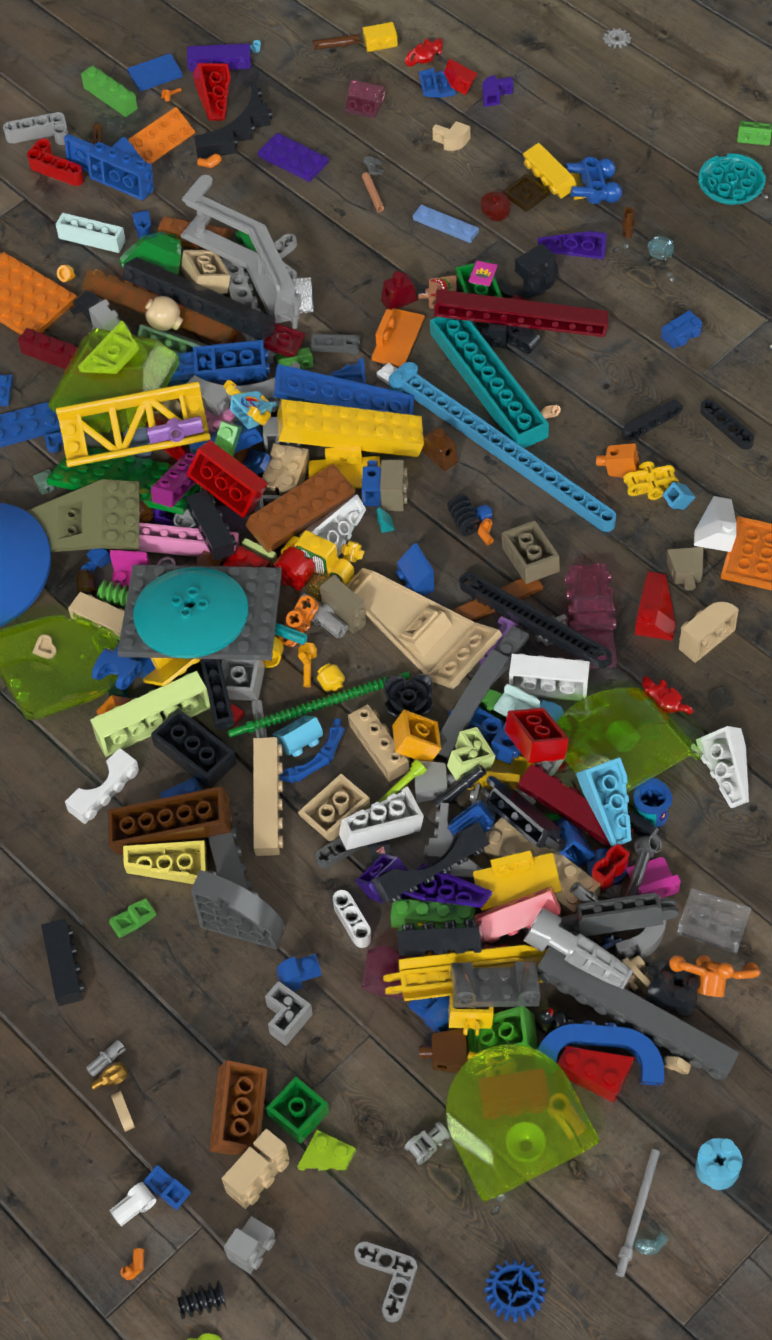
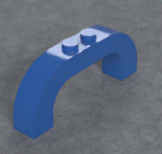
M583 1021V1024L561 1026L549 1033L541 1042L534 1055L532 1071L543 1069L545 1077H554L556 1074L557 1055L562 1048L568 1045L622 1048L631 1052L638 1061L640 1068L639 1084L661 1086L664 1083V1064L654 1043L642 1033L630 1028L617 1027L616 1023H604V1026L596 1025V1022Z

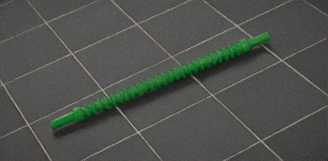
M408 671L397 674L405 679L410 678ZM384 676L383 679L379 678L378 681L373 680V683L369 681L367 685L363 683V686L358 685V688L353 687L352 690L348 688V691L343 690L342 693L338 691L337 695L333 693L332 696L327 695V698L322 697L321 700L317 698V701L312 700V703L307 702L306 705L302 703L300 707L296 705V708L291 707V710L286 709L285 712L281 710V713L270 714V717L266 715L264 719L260 717V720L255 719L254 722L252 720L247 721L245 725L227 730L228 735L233 737L246 732L253 733L255 729L260 730V727L265 729L266 725L270 727L271 724L276 725V722L281 723L282 720L286 722L287 718L291 720L292 717L296 718L297 715L301 717L303 713L307 715V712L312 713V710L317 711L318 708L322 710L323 707L327 708L328 705L333 706V703L337 705L339 701L343 703V700L348 701V698L353 700L354 696L358 698L359 695L363 696L364 693L368 695L369 691L373 693L374 690L379 691V688L383 690L387 676Z

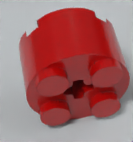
M288 547L283 551L272 568H282L281 585L286 586L287 584L295 590L301 591L316 570L314 561L311 558L307 559L304 557L305 553L300 549Z

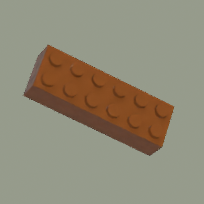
M332 464L250 515L245 526L266 552L270 553L289 541L292 536H297L354 496L356 490L338 468Z

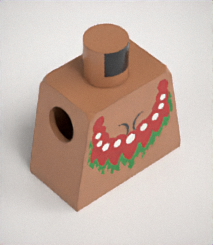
M457 276L431 278L429 280V288H419V299H429V308L434 309L436 289L457 292Z

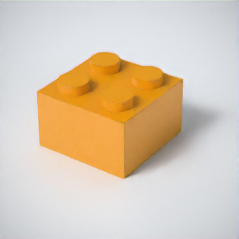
M403 710L392 725L395 752L420 761L432 762L441 750L438 722Z

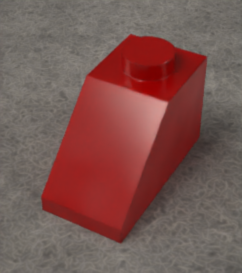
M452 59L448 60L444 70L450 86L466 96L473 86L477 73Z

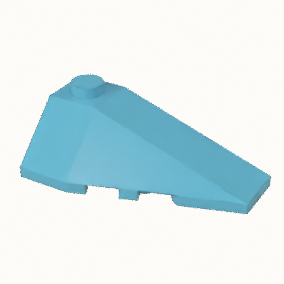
M619 757L576 773L583 794L610 845L613 847L614 845H621L631 841L630 816L628 815L627 808L629 797L626 792L628 781L621 758Z

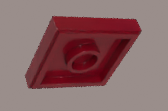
M275 323L274 334L263 342L264 349L287 357L297 356L306 333Z

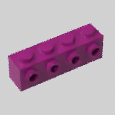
M186 453L153 484L151 488L152 502L172 508L196 484L195 481L186 475L195 454Z

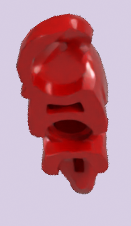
M426 38L423 45L419 43L413 50L409 51L405 58V64L408 67H412L416 63L426 64L431 62L436 53H442V38H437L434 42H430Z
M643 677L644 696L646 698L651 697L660 711L664 713L683 711L689 715L694 712L691 707L682 704V696L673 687L668 689L667 683L663 679L658 685L649 677Z

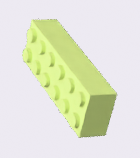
M197 671L163 687L151 690L139 698H134L126 704L116 706L104 714H99L90 721L96 740L105 757L114 754L119 748L125 749L150 737L151 733L177 709H180L191 718L211 709L207 688Z

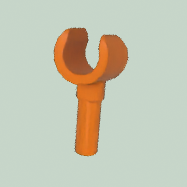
M181 88L171 91L164 89L161 98H165V101H170L171 95L181 92Z

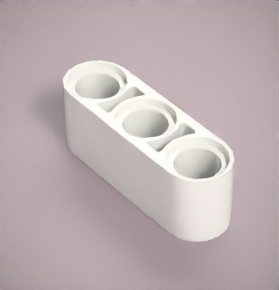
M339 890L333 895V906L337 916L353 943L359 948L367 947L372 939L370 926L347 891ZM340 901H346V902H347V903H345V904H343V905L338 904ZM350 917H355V918H356V919L353 920V921L347 920V919L350 918ZM360 933L366 934L364 937H358L357 935Z

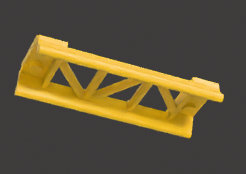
M199 381L56 408L67 467L211 440ZM180 399L184 420L201 417L204 430L202 433L188 435L179 442L168 440L128 448L144 410H146L149 428L156 426L152 406L168 419H180L159 402ZM138 406L122 443L116 410ZM109 412L116 446L82 421L81 417ZM84 431L111 452L89 456Z

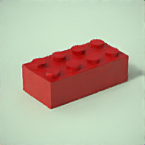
M211 440L198 448L186 474L242 518H245L255 510L268 485L266 481Z

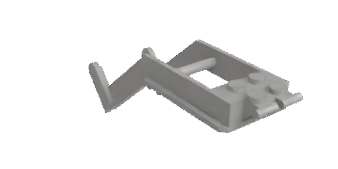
M209 175L200 176L182 198L186 206L197 210V216L181 234V238L245 267L268 315L275 318V323L291 321L292 328L296 329L298 318H300L299 307L301 306V300L299 296L295 297V286L266 226L204 197L203 195L212 186L213 179ZM211 217L248 234L257 253L205 229L211 221Z

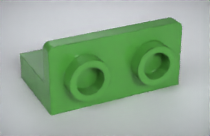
M740 121L737 142L770 145L772 124Z
M309 347L299 349L297 356L287 357L276 353L277 364L290 366L293 362L300 364V369L314 367L313 356Z

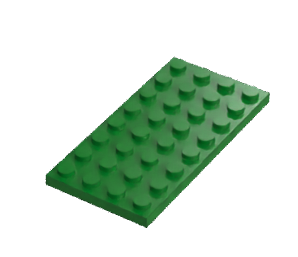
M87 446L89 456L111 452ZM134 455L67 467L65 456L47 477L48 485L74 491L102 479L139 482L140 500L146 503L148 507L181 515L187 510L186 496L200 492L201 487L196 483L172 508L152 502L151 488L173 465L135 457Z

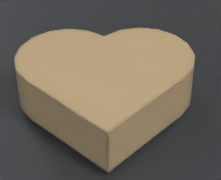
M46 634L39 636L32 654L46 659L54 658L56 647L52 644V638Z
M665 1056L663 1059L665 1068L682 1074H689L691 1065L680 1057Z

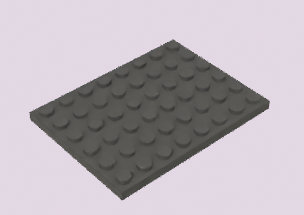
M175 565L132 566L118 646V657L176 658L151 649L139 637L133 619L135 602L142 590L157 577L176 569L204 567L227 574L242 587L248 601V618L239 636L225 648L206 656L185 659L272 661L282 568ZM188 604L185 607L192 608L194 605Z

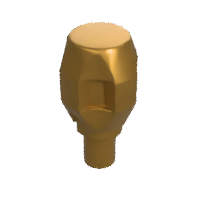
M123 1062L113 1063L106 1067L99 1078L90 1084L93 1090L101 1086L117 1085L124 1081L129 1073Z

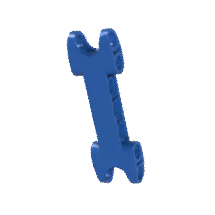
M118 646L114 651L105 648L93 667L92 678L101 680L109 674L118 675L116 688L125 690L138 676L142 662L138 660L140 657H118Z

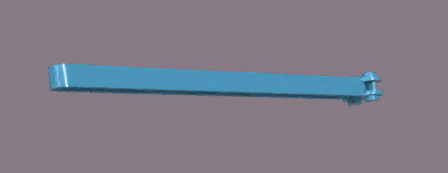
M405 362L389 376V390L414 395V400L598 529L609 532L615 528L616 513L611 508L418 375V367L415 363Z

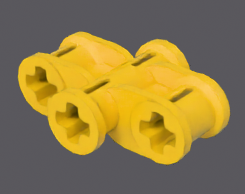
M651 461L642 463L638 468L639 471L629 472L623 477L624 483L628 486V495L637 496L647 493L650 500L661 498L664 493L663 490H667L673 482L679 483V480L674 475L675 469L672 465L655 468L654 463Z

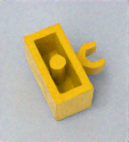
M450 995L448 1008L449 1028H463L464 1035H467V1031L470 1028L475 1030V1035H479L480 1028H492L493 1007L453 1008V995Z

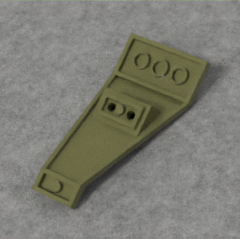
M102 479L26 511L44 529L50 543L51 552L99 548L139 550V482Z

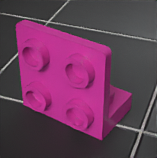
M110 550V558L114 569L111 581H114V587H116L117 583H121V589L125 584L128 585L129 589L132 566L149 565L147 553L141 551Z

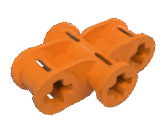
M302 596L294 610L287 614L284 626L302 633L308 631L311 627V620L318 611V602L311 596ZM307 602L311 604L310 608L305 606ZM279 636L282 644L288 647H294L298 644Z

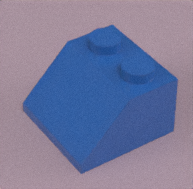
M415 543L397 562L396 575L399 581H403L404 587L425 596L434 592V570L417 543Z

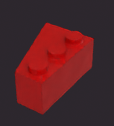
M566 1046L557 1063L556 1074L614 1103L633 1068L634 1057Z

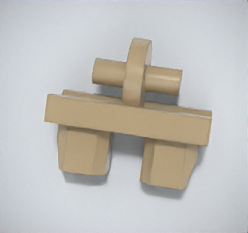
M639 955L630 960L626 957L622 962L629 969L633 970V973L624 988L627 990L631 988L634 992L640 989L646 995L652 978L648 975V972L643 974L640 971L645 967L644 961Z

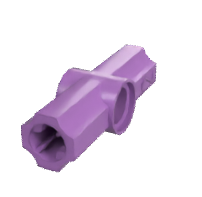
M200 416L186 420L172 418L166 424L147 428L151 444L166 440L179 442L184 436L204 432Z

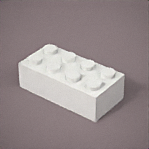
M512 654L509 685L516 686L524 693L534 695L535 697L586 702L590 662L581 659L569 660L561 657L549 658L541 655Z

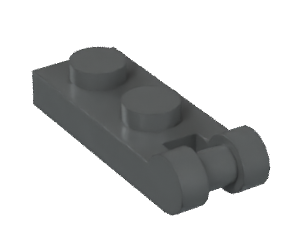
M312 334L311 352H339L358 355L360 351L358 345H360L361 338L357 335Z

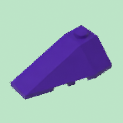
M586 231L538 237V245L542 243L553 254L604 259L608 233Z
M422 863L416 871L425 869L429 866ZM440 872L434 875L436 879L427 884H424V882L418 884L419 888L409 894L407 891L404 892V894L419 900L480 908L492 896V891L448 873L441 875Z

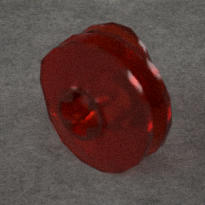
M490 192L482 197L481 210L492 221H502L510 214V200L503 193Z

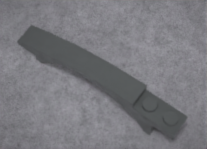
M512 626L496 649L491 650L439 733L441 750L438 755L449 759L451 752L456 749L455 745L460 731L467 730L488 690L504 672L510 669L512 654H519V651L529 638L528 633Z

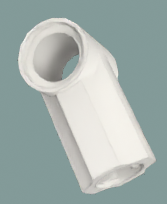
M140 1182L130 1189L126 1198L109 1211L122 1227L139 1212L143 1213L149 1210L156 1203L157 1199L146 1185Z

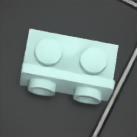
M506 684L504 694L494 706V711L507 717L508 711L540 708V701L534 695H528L521 691L520 688Z

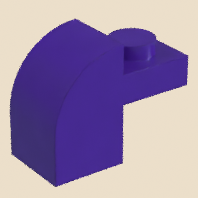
M493 75L486 78L482 84L484 107L500 105V95L513 94L512 77L496 79V76Z

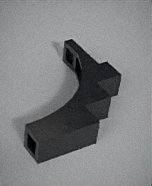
M250 82L252 96L240 116L218 130L194 136L198 158H207L213 154H219L220 156L235 154V147L238 146L239 141L253 140L252 133L255 132V128L270 126L269 119H272L271 109H268L267 103H263V99H260L262 98L261 88L257 87V82Z

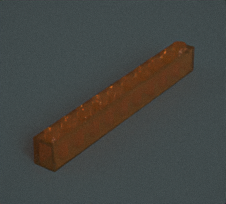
M88 269L81 285V289L84 291H90L98 297L142 314L146 313L147 309L145 306L147 302L160 296L153 292L149 293L147 289L140 286L136 288L129 281L124 280L120 282L116 276L109 274V277L104 275V272L97 269L95 271ZM178 304L180 317L183 318L179 328L220 344L235 343L239 333L238 330Z

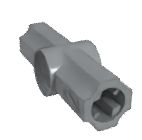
M316 600L319 608L312 622L319 628L324 627L336 638L343 637L348 630V625L335 615V612L328 604H321ZM307 602L305 606L310 608L311 604Z

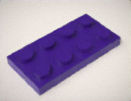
M276 133L258 151V157L308 182L329 163L328 157L279 133Z

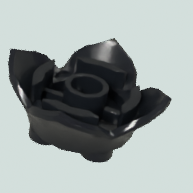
M418 674L410 680H406L399 675L387 676L384 683V693L387 701L384 703L386 712L397 718L403 710L420 716L428 714L434 705L431 700L433 683L430 675Z
M667 960L650 962L647 972L652 978V982L647 988L646 1001L662 1010L672 1007L681 1016H690L696 1006L697 989L700 987V982L694 973L684 970L675 972L670 968L669 961Z

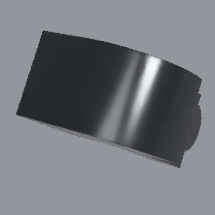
M83 291L72 302L73 305L69 309L73 314L82 312L91 323L89 308L100 303L102 300L90 291Z

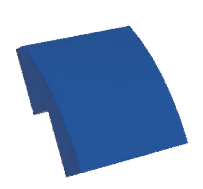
M434 68L419 71L423 96L450 97L456 95L455 89L450 86L444 74V70L435 72Z

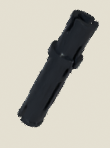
M477 764L470 772L461 775V778L433 800L436 807L440 809L441 803H450L465 790L472 788L475 782L487 774L484 767Z

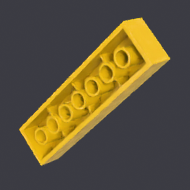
M284 399L281 400L277 412L278 441L333 448L361 446V451L419 457L424 445L422 417L417 415Z

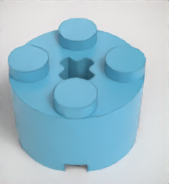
M714 1138L708 1140L700 1147L695 1165L697 1177L703 1184L705 1183L715 1190H724L731 1187L740 1174L742 1167L741 1152L730 1139Z

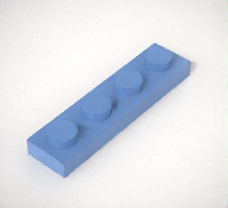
M420 205L413 214V220L469 243L479 233L478 227L424 205Z

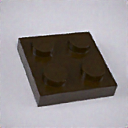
M527 174L503 190V196L525 212L550 195L549 189Z

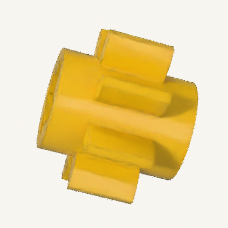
M350 540L348 544H343L340 550L344 554L343 559L356 563L357 559H362L365 552L361 549L362 545Z

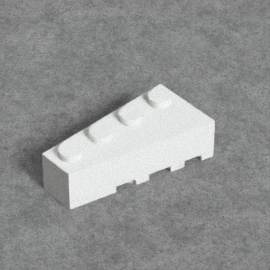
M407 786L402 789V792L396 795L394 793L388 796L386 800L372 804L367 810L362 809L342 819L339 836L346 850L420 832L424 816Z

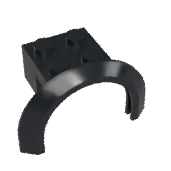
M541 243L515 259V272L524 279L523 290L514 289L508 286L502 279H499L496 282L500 292L510 297L517 295L521 298H531L549 290L558 277L555 255Z

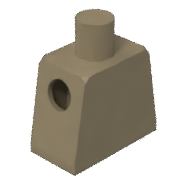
M703 547L667 550L666 562L674 583L684 584L685 590L688 591L695 589V583L701 582Z

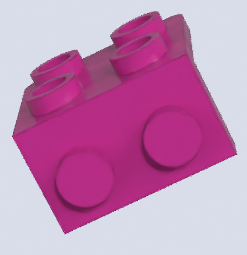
M663 857L648 861L637 895L656 893L661 898L679 893L681 881L678 875L672 876L666 860ZM635 865L627 868V875L629 877V880L631 879Z

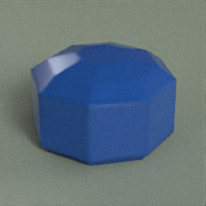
M479 505L475 509L479 523L485 518L492 519V509L488 505Z

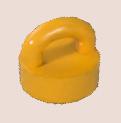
M61 265L57 270L58 279L62 282H69L76 277L70 265Z

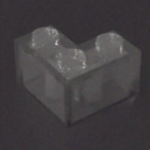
M311 276L291 278L295 286V297L299 296L301 300L299 313L314 312Z

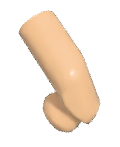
M558 405L546 406L540 413L545 419L556 417L561 412V408Z

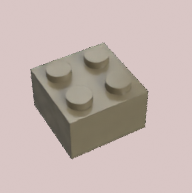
M403 460L381 461L380 493L381 507L384 511H404V504H407V467H404Z

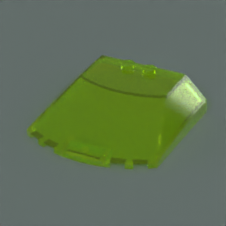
M94 328L82 339L61 377L48 407L57 414L56 408L165 388L179 365L178 355L158 340L132 335L139 350L117 374L80 372L78 366L111 332ZM138 406L116 410L120 432H126V429L130 427ZM144 410L137 429L143 428L147 422L146 410ZM109 412L81 417L82 421L97 432L110 433V430H112Z
M614 688L592 694L571 706L556 722L569 738L565 761L571 768L578 773L620 757L627 774V793L692 755L698 761L703 754L672 719L640 688Z

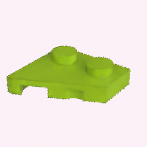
M317 1130L297 1167L301 1171H305V1169L346 1170L356 1152V1148Z

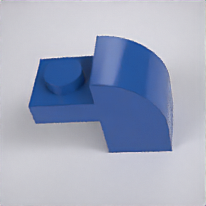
M316 954L300 959H295V956L280 963L276 969L279 982L292 991L303 989L302 981L322 976Z

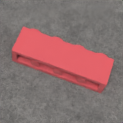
M552 886L476 914L474 918L477 921H482L484 942L493 943L498 941L500 936L506 934L508 936L515 935L519 932V929L524 927L530 929L543 907L556 915L560 914L561 908Z

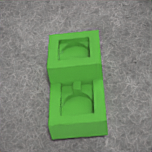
M143 899L128 906L127 911L110 918L109 924L117 936L121 938L146 924L156 916V912L147 899Z

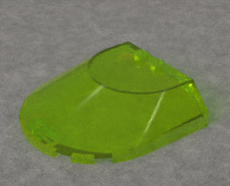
M65 615L38 618L0 629V676L26 720H38L87 703L108 692L116 683L118 675L109 674L101 680H96L92 678V670L103 650L108 648L114 651L119 643L104 627L98 628L92 625L91 620L77 616L76 620L66 619ZM43 634L49 635L52 638V644L56 647V655L52 659L32 654L39 636Z
M506 1044L483 1050L470 1058L460 1068L450 1085L446 1103L448 1131L482 1202L516 1188L582 1154L601 1142L565 1072L554 1060L536 1049L522 1045Z

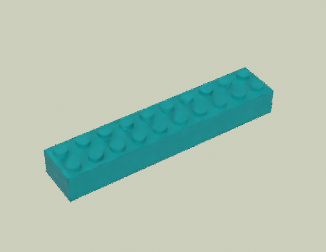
M436 317L430 320V335L508 438L521 447L527 448L549 437V423L471 321Z

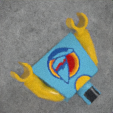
M227 380L223 388L226 389L227 394L232 396L230 410L247 429H251L259 424L265 425L271 417L272 408L276 407L275 399L273 397L266 399L259 391L240 392L234 382Z

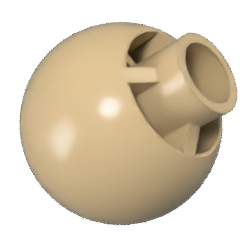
M159 296L153 300L150 299L145 306L147 309L145 313L147 322L154 329L168 331L173 328L177 330L183 321V318L180 317L178 304L169 297Z

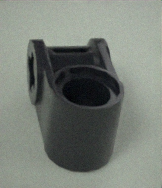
M508 327V344L526 354H530L541 342L540 336L534 331L524 327Z

